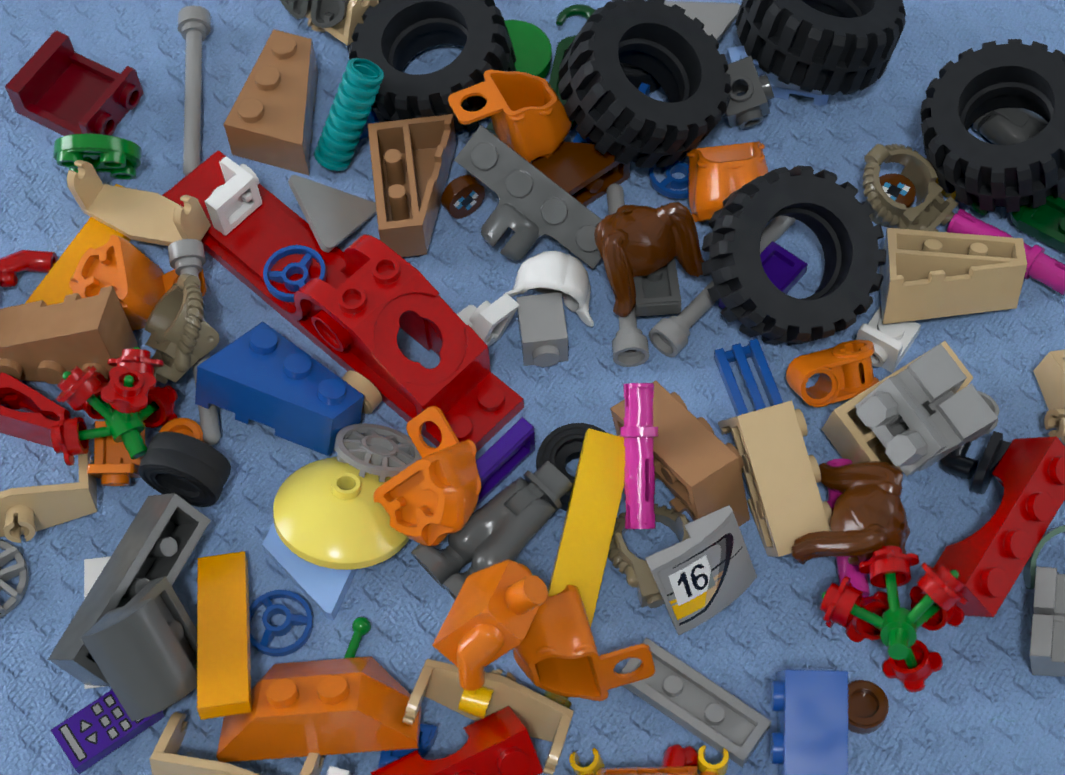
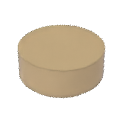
M349 370L341 378L364 395L362 413L371 414L382 402L379 390L363 375Z

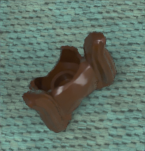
M679 202L662 205L657 209L649 206L623 205L618 208L616 213L606 216L596 226L594 233L595 242L604 261L609 283L615 294L613 312L620 317H627L635 307L636 289L633 277L647 276L667 265L673 258L678 260L688 274L696 277L703 275L702 262L704 260L700 250L696 225L688 208Z
M882 461L858 462L839 467H833L827 463L819 464L821 483L842 494L835 502L830 531L808 533L796 539L792 546V556L801 564H805L806 561L818 557L854 556L848 558V562L850 565L858 566L860 562L868 561L872 558V552L881 549L883 546H897L902 549L903 554H907L904 548L910 535V529L907 523L906 512L900 499L903 489V474L899 468Z

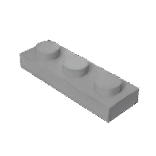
M645 638L642 644H647L650 647L655 673L647 679L626 684L623 687L723 754L724 748L727 749L729 759L743 767L770 729L772 721L648 638ZM630 658L620 674H627L637 670L641 666L642 661L638 658Z

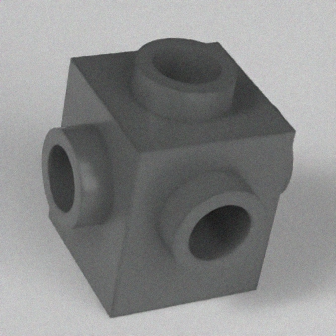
M749 56L728 64L729 69L725 73L730 74L731 92L729 93L730 102L727 111L722 117H727L730 128L738 125L742 129L755 126L764 120L763 116L770 114L767 100L774 98L769 79L766 74L758 76L752 57Z

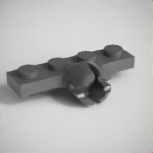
M480 125L454 161L488 186L499 197L498 206L481 227V235L485 241L493 247L510 227L515 233L500 253L508 259L516 261L521 260L537 239L546 234L553 237L593 269L602 258L594 237L596 226L602 219L484 126Z

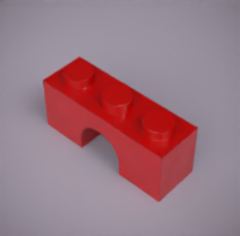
M507 706L484 719L464 727L468 740L454 754L437 760H426L416 750L371 772V775H539L543 773V768L526 727L510 706Z

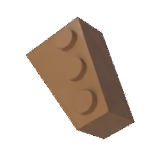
M273 29L224 122L232 155L309 175L310 143H312L313 137L312 119L313 112H315L318 68L312 39Z
M453 114L368 124L380 241L401 257L425 255L428 252L441 204V197L456 148Z
M113 286L101 288L99 295L82 298L78 293L66 295L64 302L47 306L43 300L0 309V373L4 372L17 380L58 384L63 379L62 375L65 371L70 372L76 366H79L82 370L88 366H94L96 368L95 372L102 373L104 379L110 381L109 371L116 366L108 365V359L120 358L123 349H133L138 344Z
M656 380L652 382L654 383L653 427H658V437H653L655 480L659 478L675 496L674 499L670 500V506L676 510V513L686 511L695 521L730 505L738 526L743 525L750 520L741 472L744 462L740 453L731 443L724 444L717 438L713 429L703 417L696 418L690 413L684 401L676 392L669 393ZM625 399L610 408L617 436H620V427H624Z

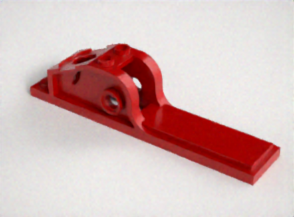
M219 150L162 195L183 207L184 202L180 200L183 195L197 198L211 225L201 240L204 250L346 371L352 370L367 378L379 390L382 401L405 421L409 422L427 408L437 406L441 409L459 442L473 441L478 452L524 408V399L491 373L489 348L485 342L439 296L440 293L420 271L379 239L364 234L346 248L344 252L337 246L330 252H324L321 250L309 224L261 184L257 186L263 204L229 234L223 235L213 227L205 204V200L211 196L212 192L220 185L226 183L219 164L226 156ZM302 245L310 247L317 251L324 260L327 272L326 281L319 279L321 266L313 258L308 269L310 280L296 292L289 291L282 283L269 280L275 289L284 293L294 294V302H285L275 298L268 291L263 278V269L269 257L287 246ZM292 254L285 256L273 265L271 271H283L284 267L288 264L299 263L305 255ZM298 273L293 274L292 276H290L289 280H300L303 277V275ZM399 328L404 330L428 351L432 349L440 357L438 366L428 369L423 367L420 362H415L405 357L397 343ZM426 421L422 426L421 434L438 447L442 441L441 430L434 422Z

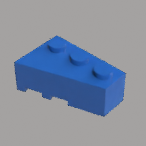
M263 321L197 366L195 404L207 409L213 404L235 413V420L245 424H249L251 420L275 429L274 435L326 456L334 452L336 436L342 428L353 424H360L364 395Z
M784 669L776 672V680H772L771 709L777 712V732H772L771 763L778 764V775H848V671Z

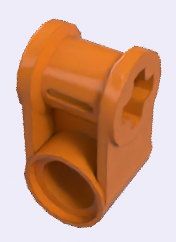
M852 340L840 343L832 348L798 356L789 364L786 370L787 383L808 405L813 407H824L832 403L851 399L879 382V379L874 377L871 355L875 352L874 344L868 340ZM820 373V377L815 385L806 388L808 379L812 375Z

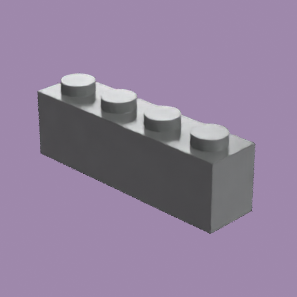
M176 493L148 496L48 660L86 685L110 687L81 637L110 610L125 606L151 580L166 576L172 586L211 520Z

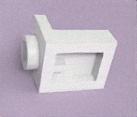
M224 157L219 162L226 183L217 187L211 196L205 200L213 227L225 236L263 204L257 186L259 184L257 175L247 165L241 164L239 166L228 157Z
M506 293L492 304L485 301L478 308L474 305H469L457 313V315L489 347L501 338L519 304Z
M880 306L870 322L862 324L858 330L856 340L873 342L875 352L871 355L872 366L882 367L893 373L918 336L921 325L915 321L882 324V308Z

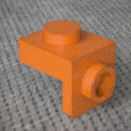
M95 421V428L107 426L105 421ZM144 429L140 434H141V436H142V438H143V440H144V442H145V429ZM112 436L95 438L94 464H87V474L98 479L101 478V485L129 486L130 478H141L139 475V465L143 456L131 459L124 443H116Z

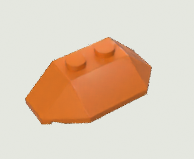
M371 656L274 664L251 688L252 712L224 717L216 757L219 762L306 757L309 752L320 753V755L415 749L419 747L422 709L420 706L412 726L402 722L411 694Z

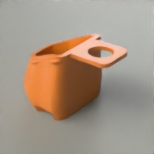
M486 70L484 72V82L452 93L448 97L449 105L461 124H471L490 116L498 138L528 162L538 157L549 158L564 141L572 125V120H569L563 104L547 80L526 72ZM471 96H481L487 101L486 105L478 111H466L461 107L462 102Z
M757 141L695 148L687 153L689 157L688 198L694 222L710 221L714 212L723 208L722 202L731 193L755 178L769 172L763 153L764 144Z
M111 235L105 245L96 249L90 247L85 252L70 279V288L73 294L78 293L82 298L99 295L101 288L113 286L131 329L134 331L145 328L147 320L156 304L177 282L179 275L176 274L175 269L164 274L157 264L129 241L120 236ZM202 267L199 279L201 281L200 289L202 296H204L206 293V283Z
M431 406L410 420L406 426L407 433L422 459L414 462L378 487L373 497L374 502H379L389 514V525L392 528L426 546L440 544L448 534L456 533L465 526L476 508L478 495L481 490V480L476 465L477 449L475 443L471 440L459 442L441 409L437 406ZM426 421L434 422L441 430L442 441L437 448L428 446L422 438L421 430Z
M567 585L557 595L547 596V600L539 606L524 640L513 648L515 661L535 686L565 697L604 701L608 698L609 689L647 679L655 673L651 650L647 644H638L603 655L598 654L580 592L574 585ZM638 658L642 661L641 666L631 673L620 674L614 671L616 664L624 659Z

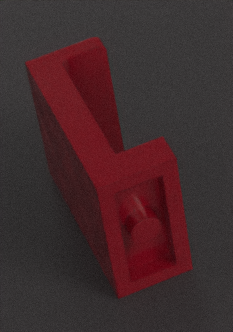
M57 30L53 32L5 86L16 113L63 136L72 134H103L111 136L118 123L129 110L134 109L138 105L141 96L144 94L136 69L126 66L121 73H118L74 51L68 35Z

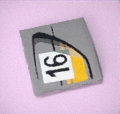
M730 505L684 525L689 536L688 539L645 558L678 636L721 612L735 601L757 578Z

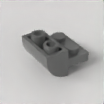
M166 576L151 580L125 606L110 610L81 637L131 721L149 717L168 708L197 687V629Z

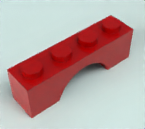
M1057 436L1018 438L1012 441L992 473L1004 487V495L999 508L992 518L977 532L960 542L946 546L934 566L936 570L942 564L950 570H957L959 573L958 578L965 584L959 592L969 602L966 605H963L960 601L956 602L957 607L963 610L965 616L994 618L1065 500V446Z

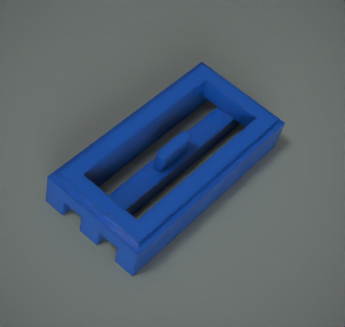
M758 338L749 340V344L744 347L740 343L732 345L731 350L726 352L723 348L714 350V360L736 416L746 414L748 410L729 364L734 361L737 363L755 411L766 408L746 359L749 357L753 361L770 406L783 403Z

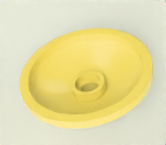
M337 457L318 460L299 468L282 483L275 496L273 520L279 538L290 551L301 559L325 568L351 570L366 568L384 562L397 554L410 539L389 525V514L379 502H374L373 499L375 490L393 477H386L385 482H379L378 475L366 473L363 478L359 476V469L348 463L338 462Z

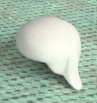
M545 251L527 259L521 264L513 289L506 292L510 297L523 294L530 289H534L542 294L561 292L566 307L570 311L576 312L587 326H594V322L589 314L591 286L588 272L581 261L560 251Z

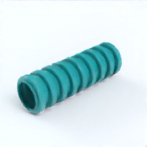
M353 58L347 63L346 71L341 79L342 82L337 90L338 93L333 101L334 104L331 106L330 114L325 122L326 125L323 127L322 135L317 143L318 146L314 151L315 160L327 169L343 171L349 168L351 158L359 142V137H361L363 127L367 122V116H369L372 109L371 106L374 104L375 95L378 94L380 84L384 78L383 70L374 62L362 58Z

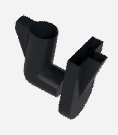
M993 431L979 464L978 460L965 457L971 445L969 441L940 460V466L946 473L968 480L974 475L973 492L984 494L993 477L992 473L1011 443L1003 441V433Z

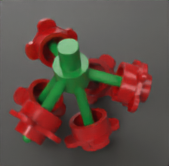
M134 347L133 349H123L120 358L108 359V365L116 366L109 371L110 381L104 379L102 373L95 372L96 368L94 366H88L84 370L76 366L70 372L65 371L63 373V379L57 385L62 392L57 396L56 400L62 403L66 401L75 411L84 410L92 419H105L107 425L106 427L87 430L86 423L82 417L70 418L67 410L60 411L59 425L52 426L51 442L57 454H64V461L67 466L74 465V456L88 453L89 439L112 436L116 443L123 442L131 459H137L145 455L147 446L140 434L145 429V426L150 428L158 427L161 424L164 426L167 422L178 418L174 413V402L178 399L176 391L171 386L155 387L154 368L163 367V360L150 359V351Z
M883 546L881 549L872 552V558L868 561L860 562L858 566L861 573L870 574L872 585L886 588L887 593L878 591L873 596L862 597L863 591L853 587L850 583L851 578L845 576L840 586L832 583L828 590L823 592L820 610L826 613L824 621H826L827 627L831 628L836 623L846 628L847 637L854 642H861L864 638L868 640L881 639L883 644L888 647L889 659L883 663L882 667L885 676L890 679H898L904 683L906 690L909 692H919L924 689L925 680L932 672H937L942 668L943 660L939 653L929 652L926 645L917 640V629L921 626L927 630L936 631L943 628L946 624L955 627L959 626L964 621L965 615L963 610L957 607L956 602L960 601L963 605L969 602L959 592L965 584L958 578L959 573L957 570H950L944 564L936 570L924 562L921 567L926 571V574L910 591V598L912 600L911 611L900 607L897 587L905 585L911 580L910 566L917 565L919 557L914 553L903 554L902 549L897 546Z

